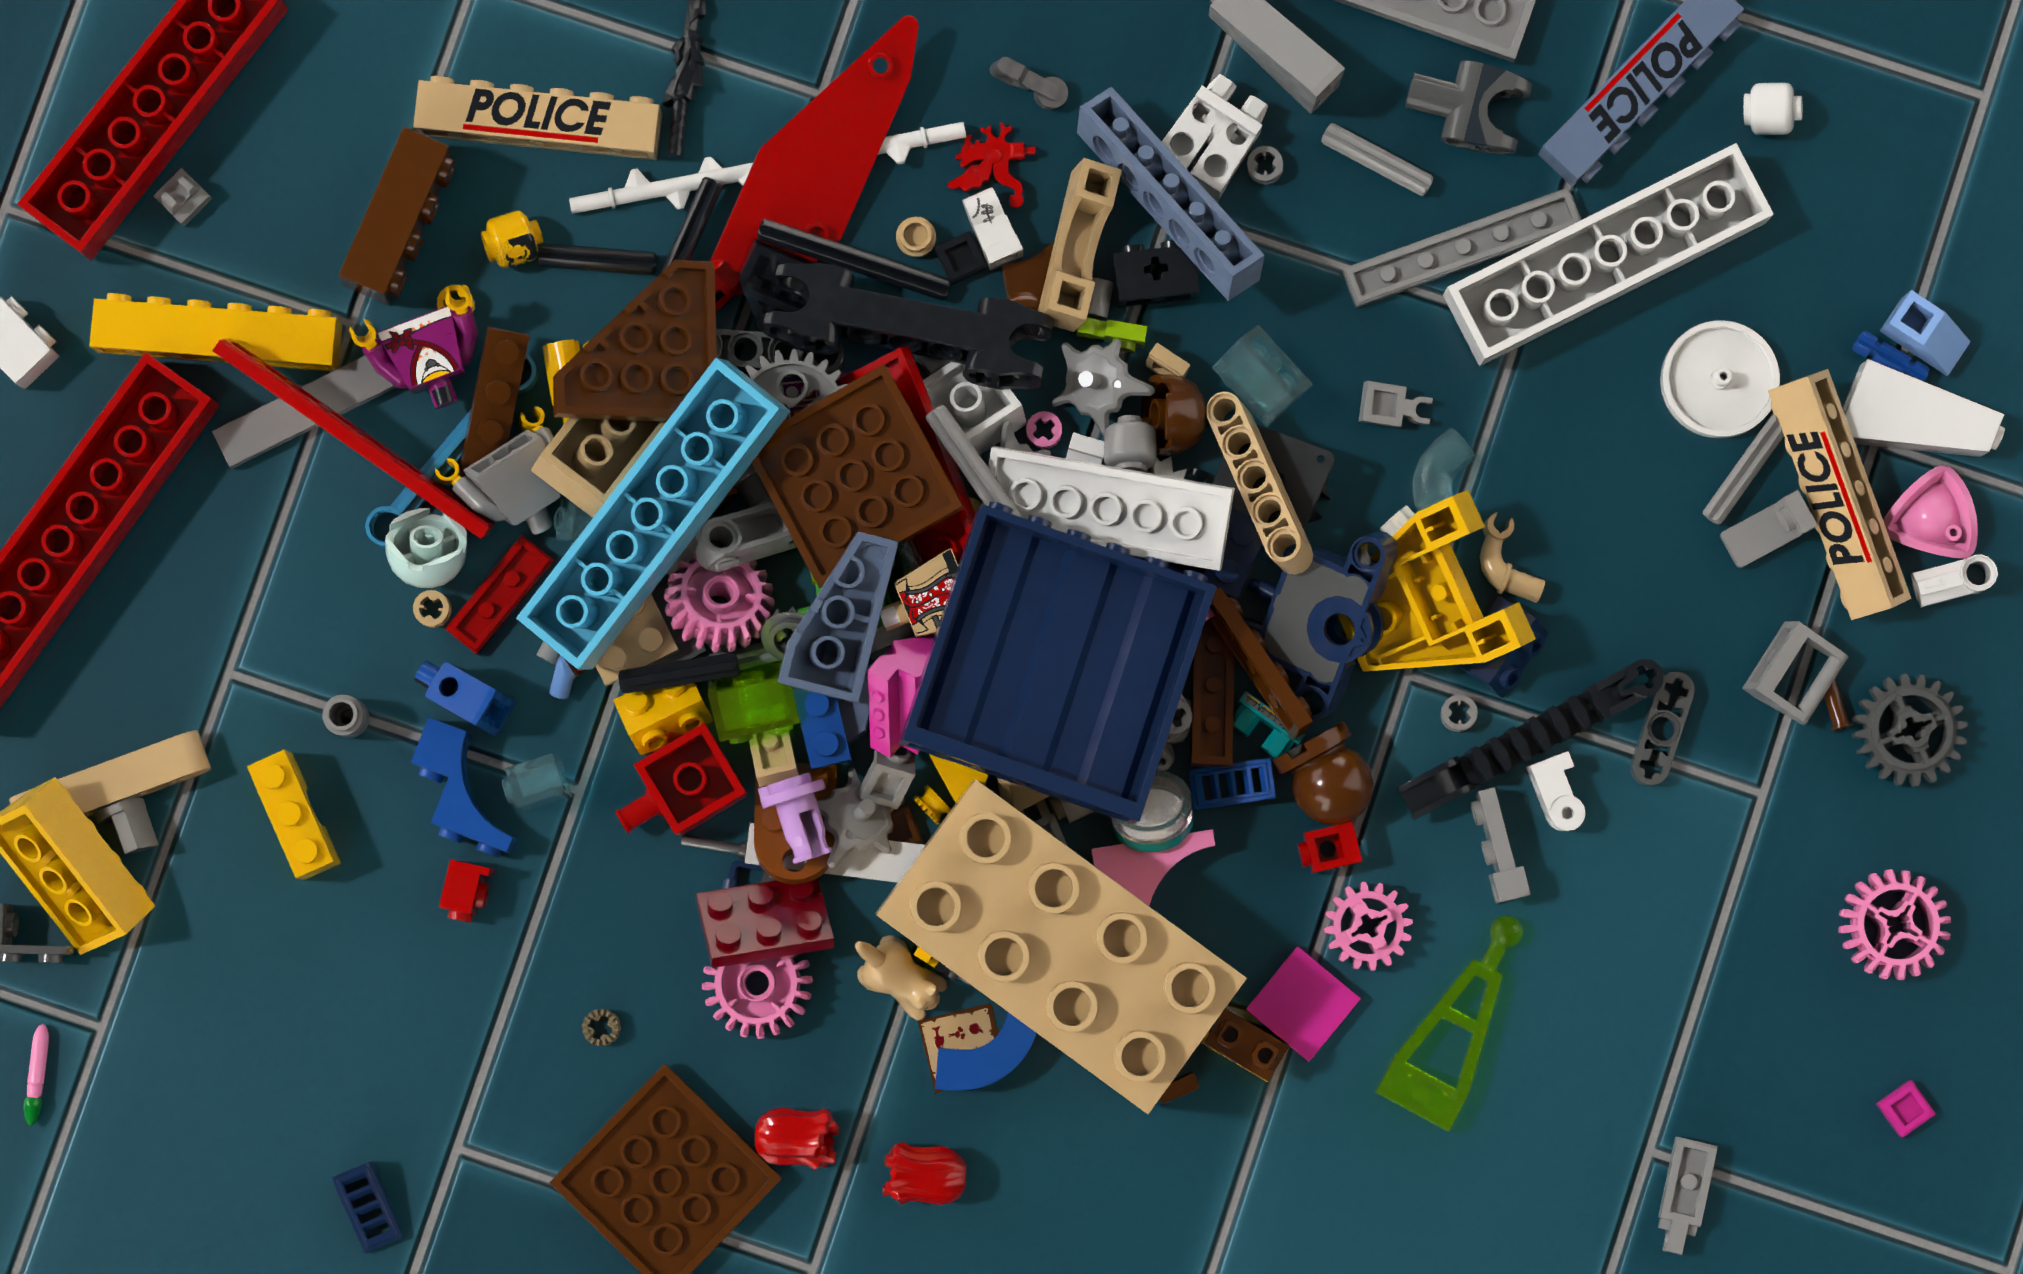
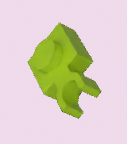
M1087 317L1086 321L1077 328L1076 336L1101 339L1107 343L1120 339V351L1134 353L1136 347L1144 349L1147 326L1108 319L1107 321H1101Z

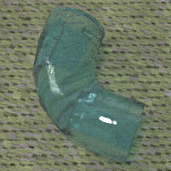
M1453 428L1447 429L1437 437L1419 457L1412 479L1414 505L1418 511L1453 496L1452 484L1455 476L1475 460V455L1469 445Z

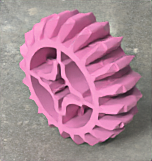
M1892 869L1885 870L1883 882L1877 873H1872L1868 876L1871 888L1863 882H1857L1855 888L1861 897L1847 894L1845 901L1854 908L1853 910L1843 909L1839 912V916L1842 918L1850 919V925L1839 926V933L1851 932L1852 939L1842 944L1843 948L1851 949L1857 947L1858 951L1853 954L1851 960L1854 963H1859L1868 958L1864 971L1872 973L1879 965V978L1888 979L1892 968L1896 980L1905 979L1906 967L1912 976L1921 975L1919 961L1925 967L1932 968L1935 962L1929 952L1935 955H1943L1945 949L1937 944L1936 941L1937 939L1949 940L1951 936L1946 931H1940V925L1951 923L1950 916L1939 917L1938 910L1944 909L1947 906L1946 901L1942 900L1933 903L1931 899L1937 895L1938 889L1933 886L1923 892L1922 889L1926 879L1922 876H1918L1910 885L1911 875L1910 871L1907 870L1901 871L1898 880H1896V875ZM1886 891H1897L1905 894L1902 900L1896 902L1891 910L1871 904L1878 895ZM1915 902L1920 907L1924 916V934L1913 922L1912 915L1916 908ZM1865 915L1868 916L1867 919L1872 921L1877 928V936L1873 942L1876 944L1874 948L1865 934ZM1900 917L1901 922L1897 924H1902V930L1905 932L1890 933L1888 928L1891 926H1887V919L1885 918ZM1900 939L1908 943L1912 942L1918 946L1914 952L1901 959L1885 956L1887 950L1893 948L1894 944Z

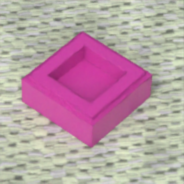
M1908 1080L1876 1103L1901 1138L1936 1114L1912 1080Z

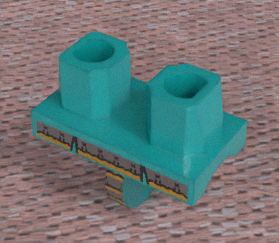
M1247 691L1237 703L1240 707L1233 717V728L1248 737L1258 722H1263L1273 731L1261 748L1275 759L1285 754L1292 745L1296 747L1306 735L1303 734L1292 741L1272 710Z

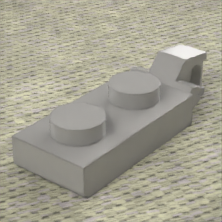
M1675 1137L1658 1218H1660L1658 1228L1666 1230L1662 1251L1682 1255L1686 1235L1696 1236L1697 1228L1701 1227L1718 1146Z

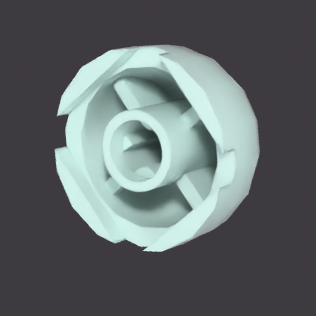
M419 508L401 514L393 519L389 525L390 531L385 537L387 560L392 571L406 584L418 588H433L444 585L454 579L465 564L467 531L443 513V516L430 514V508Z

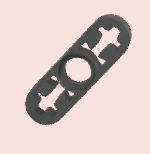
M1670 672L1664 675L1662 687L1652 696L1630 764L1631 775L1640 785H1657L1663 782L1669 774L1695 692L1693 681L1682 672ZM1675 680L1680 681V689L1685 691V696L1677 697L1672 707L1674 710H1680L1679 717L1668 710H1657L1658 703L1662 706L1668 704L1670 693L1664 690L1665 685L1673 684ZM1663 717L1672 723L1674 731L1670 739L1661 741L1653 736L1651 725L1656 718ZM1646 741L1657 748H1668L1666 755L1662 752L1657 753L1655 766L1660 768V773L1652 774L1649 779L1644 777L1645 770L1639 767L1640 761L1646 762L1649 760L1653 750L1644 748Z

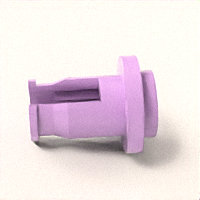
M810 772L758 789L763 809L772 806L776 807L785 839L793 850L795 857L792 859L793 864L833 852L831 847L828 848L825 839V825L814 794L825 790L826 787L823 779L812 781Z

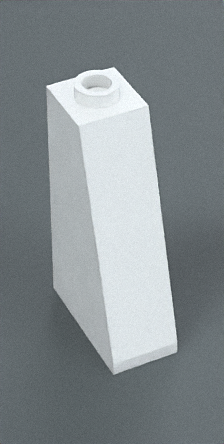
M1866 360L1859 366L1843 407L1856 445L1982 457L1990 452L1991 449L1996 450L2005 432V428L2000 426L2004 414L1870 360Z

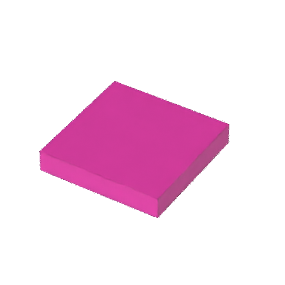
M1297 946L1245 1010L1306 1061L1310 1062L1361 998Z

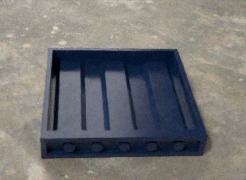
M992 501L989 503V506L981 504L976 511L898 744L1134 825L1141 820L1217 586L1207 583L1208 577L1201 573L1184 570V573L1181 574L1168 569L1169 563L1161 559L1146 556L1145 560L1132 557L1129 555L1130 550L1124 546L1107 543L1106 547L1092 543L1090 542L1091 536L1084 532L1068 529L1067 533L1055 530L1051 528L1052 522L1044 518L1029 515L1027 520L1012 514L1013 509L1007 505Z

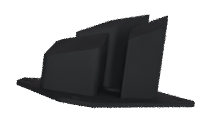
M1257 424L1278 474L1280 473L1285 476L1283 485L1303 530H1305L1308 523L1323 518L1314 509L1319 497L1322 496L1331 500L1325 484L1336 462L1335 457L1330 451ZM1251 443L1243 445L1238 455L1244 454L1249 449ZM1320 456L1325 457V460L1322 463L1318 462V458ZM1224 457L1212 484L1235 488L1232 508L1250 515ZM1264 476L1256 480L1253 489L1260 487L1266 477ZM1281 510L1272 513L1268 519V523L1274 522L1276 519H1278Z

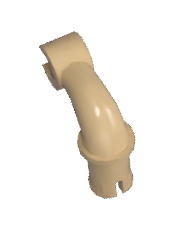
M1496 512L1484 523L1483 533L1485 540L1480 553L1481 570L1488 582L1497 589L1496 593L1502 594L1505 591L1536 603L1543 592L1545 580L1512 569V564H1506L1503 561L1501 554L1502 544L1514 531L1513 518H1510L1506 522L1504 531L1499 533L1494 527Z

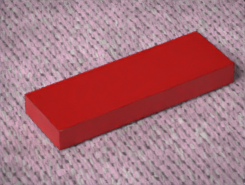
M521 535L445 630L476 655H479L555 561Z

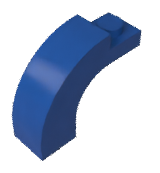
M1007 1012L1004 1025L998 1035L984 1046L975 1049L938 1047L935 1089L951 1091L973 1090L1000 1080L1023 1060L1031 1048L1037 1033Z

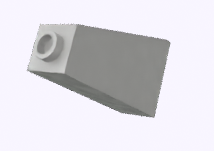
M1209 0L1212 4L1210 5L1208 16L1310 114L1339 87L1345 68L1265 0Z

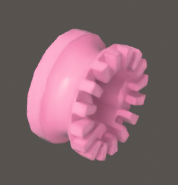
M1047 411L1032 415L1026 426L1027 439L1030 444L1038 449H1051L1053 446H1056L1062 435V424L1059 418ZM1041 421L1043 424H1047L1051 421L1054 424V427L1051 429L1053 438L1048 440L1042 436L1037 439L1034 436L1037 432L1036 422Z

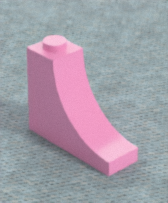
M1213 829L1189 833L1181 843L1164 851L1141 852L1133 850L1124 844L1091 849L1093 866L1150 906L1152 896L1165 874L1176 863L1190 854L1214 847L1215 840Z

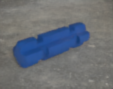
M1867 331L1860 333L1854 342L1853 351L1864 358L1870 356L1872 362L1922 382L1926 380L1929 374V367L1919 361L1913 363L1910 361V356L1884 341L1882 343L1877 342L1878 338Z

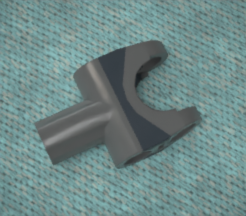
M1461 61L1455 83L1413 73L1405 108L1446 118L1440 139L1448 145L1480 153L1509 155L1516 153L1518 140L1503 134L1504 131L1497 129L1490 122L1488 105L1500 98L1510 99V96L1528 98L1531 95L1533 86L1525 78L1499 67L1474 61Z

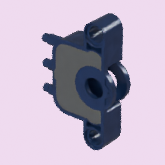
M1377 531L1360 537L1351 546L1347 558L1327 549L1313 548V560L1309 568L1297 575L1282 571L1277 587L1255 578L1251 579L1248 583L1250 591L1271 603L1263 623L1244 616L1242 618L1250 630L1254 628L1262 636L1266 645L1265 652L1273 663L1278 662L1282 667L1302 675L1295 696L1300 695L1305 699L1311 709V719L1313 721H1318L1338 709L1356 665L1355 659L1375 649L1383 636V615L1375 601L1382 597L1398 552L1396 541L1387 532ZM1370 542L1376 544L1380 549L1381 555L1378 562L1372 560L1368 555L1367 548ZM1262 546V553L1268 555L1264 546ZM1286 548L1283 557L1290 556L1294 551ZM1339 614L1346 615L1353 622L1355 632L1352 640L1345 638L1338 631L1337 617ZM1313 691L1322 696L1324 701L1323 709H1318L1314 706L1311 699Z

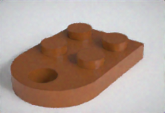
M796 763L799 775L810 772L812 781L823 779L826 789L814 793L816 800L829 798L832 790L837 789V764L812 770L810 763ZM755 773L754 848L761 868L771 878L785 884H805L819 878L829 868L827 861L830 853L808 859L805 867L797 872L789 871L784 867L783 862L785 858L793 854V850L785 839L776 807L772 806L765 809L762 807L758 789L762 787H759ZM825 829V839L828 848H833L835 839Z

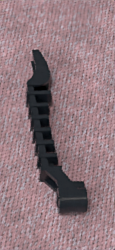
M1640 659L1589 686L1578 696L1573 695L1567 698L1557 707L1552 706L1546 709L1538 717L1533 716L1524 721V724L1517 728L1512 727L1506 730L1498 738L1495 736L1484 742V745L1480 747L1475 746L1465 752V755L1461 757L1456 756L1396 789L1402 796L1411 813V817L1413 820H1416L1475 789V786L1489 782L1494 776L1508 772L1513 766L1532 759V756L1551 749V746L1557 743L1561 744L1569 740L1572 735L1578 732L1582 733L1591 728V725L1597 722L1601 723L1653 695L1663 685V671L1655 661ZM1645 674L1648 677L1649 681L1645 684L1635 685L1627 690L1623 689L1624 686L1634 681L1638 675Z

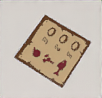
M991 1003L918 1021L935 1095L943 1091L935 1089L938 1047L975 1049L989 1043L998 1035Z

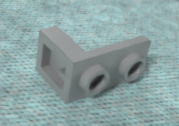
M1796 490L1775 504L1721 532L1720 538L1738 568H1742L1809 532L1818 524L1800 492Z
M900 746L893 756L889 758L874 750V760L860 786L859 798L863 800L870 799L874 803L898 810L915 777V753Z

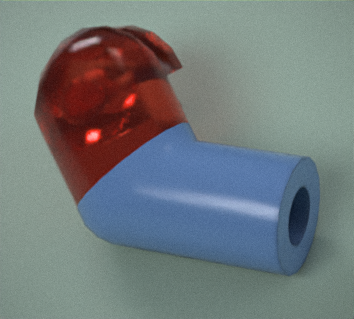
M560 655L556 663L549 691L550 695L559 699L569 698L574 678L586 670H578Z

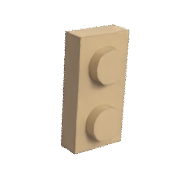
M783 704L743 713L759 787L798 776L796 759Z

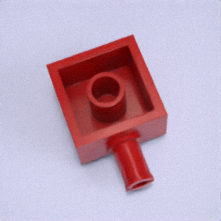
M702 723L633 764L647 787L645 789L646 794L620 810H616L615 813L627 833H630L631 830L659 814L661 817H665L674 834L681 837L748 797L749 794L711 730L705 723Z

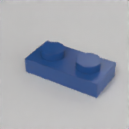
M798 688L793 689L811 769L815 770L852 761L838 700Z

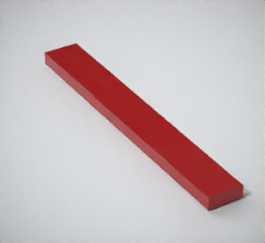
M220 339L212 350L480 539L488 537L495 527L492 520L472 511L459 497L233 339Z

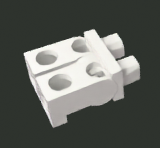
M1221 74L1207 88L1201 86L1193 100L1162 140V143L1188 171L1206 143L1208 144V147L1190 174L1217 202L1260 135L1263 126L1261 123L1268 108L1265 102L1252 95L1248 97L1240 110L1230 104L1228 101L1237 86Z

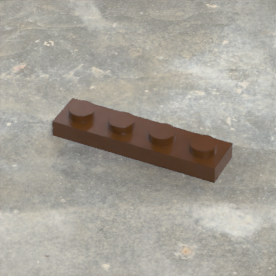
M491 326L487 328L459 465L461 477L466 476L463 471L465 468L493 452L509 440L530 337L527 333Z
M1222 587L1216 589L1210 605L1215 616L1210 618V621L1292 741L1307 732L1313 721L1309 705L1302 696H1295L1287 684L1289 679L1283 667L1278 662L1273 663L1265 652L1266 645L1262 636L1256 629L1250 630L1242 618L1243 611L1238 601L1233 596H1227Z
M1210 619L1204 623L1192 660L1190 766L1231 768L1233 763L1235 656Z

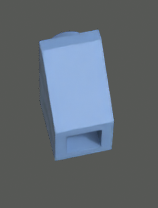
M1913 290L1901 298L1880 329L1881 333L1946 376L1950 374L1970 344V340L1946 312Z

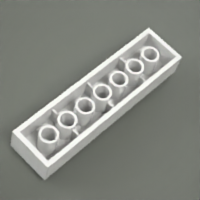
M1737 143L1448 286L1443 297L1480 367L1766 224L1774 214Z

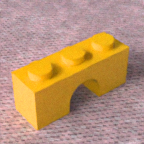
M282 750L247 766L295 878L306 880L341 864L326 827L322 826L313 811L306 792L309 790L293 753Z

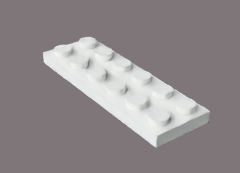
M991 447L988 468L1024 519L1028 520L1029 515L1044 518L1052 522L1051 528L1064 533H1067L1068 529L1084 532L1091 536L1090 542L1106 547L1107 543H1115L1130 550L1129 555L1144 558L1150 556L1166 562L1217 571L1222 569L1235 488L1015 449Z

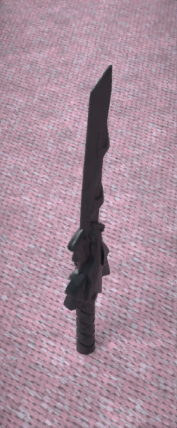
M705 0L688 1L683 36L676 41L671 49L676 53L674 63L678 68L675 70L676 75L669 80L671 83L664 91L666 96L662 104L666 107L672 106L673 109L667 154L672 159L683 158L687 125L686 118L688 116L687 107L690 101H695L697 87L704 88L702 66L705 65L700 50V43L703 42V38L699 35L700 21L706 15Z

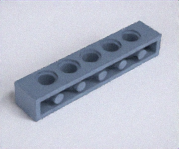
M1112 87L1080 106L1077 134L1104 164L1122 169L1119 181L1227 301L1260 280L1265 255Z

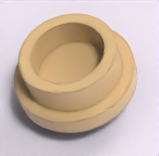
M910 217L899 225L896 231V242L899 249L905 255L922 257L933 249L936 242V232L928 220L922 217Z

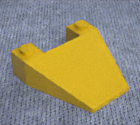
M1469 490L1418 511L1392 536L1397 543V557L1382 597L1375 601L1383 615V636L1375 649L1357 658L1363 672L1485 663L1536 639L1519 602L1483 617L1452 549L1451 542L1485 527ZM1380 549L1370 557L1372 560L1377 562L1380 560ZM1339 614L1338 618L1347 638L1352 640L1355 632L1354 624L1349 617Z

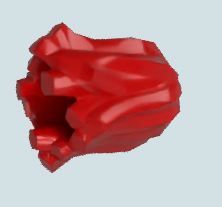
M787 1107L775 1108L759 1117L755 1129V1148L758 1155L768 1163L804 1165L816 1170L818 1167L826 1168L829 1163L835 1164L837 1153L832 1148L834 1143L832 1136H838L840 1131L837 1122L833 1120L830 1109L801 1111Z
M901 1142L900 1144L895 1143L889 1152L890 1154L884 1158V1165L891 1167V1179L886 1185H883V1197L891 1196L900 1205L910 1201L936 1205L950 1204L960 1198L965 1190L966 1163L953 1149L944 1146L913 1147Z

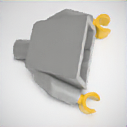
M534 406L532 412L538 422H528L525 419V415L521 412L518 418V425L523 433L465 468L463 471L466 476H460L459 465L451 458H447L446 462L454 468V474L450 477H444L436 468L435 474L437 480L442 485H453V492L472 511L494 522L505 520L513 526L525 520L532 533L539 534L548 530L554 524L546 506L559 499L561 493L531 471L540 454L554 438L550 429L542 425L545 417L542 408Z

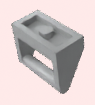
M1785 621L1742 689L1798 723L1806 725L1845 664L1848 656L1800 621ZM1805 643L1829 658L1796 708L1773 691Z

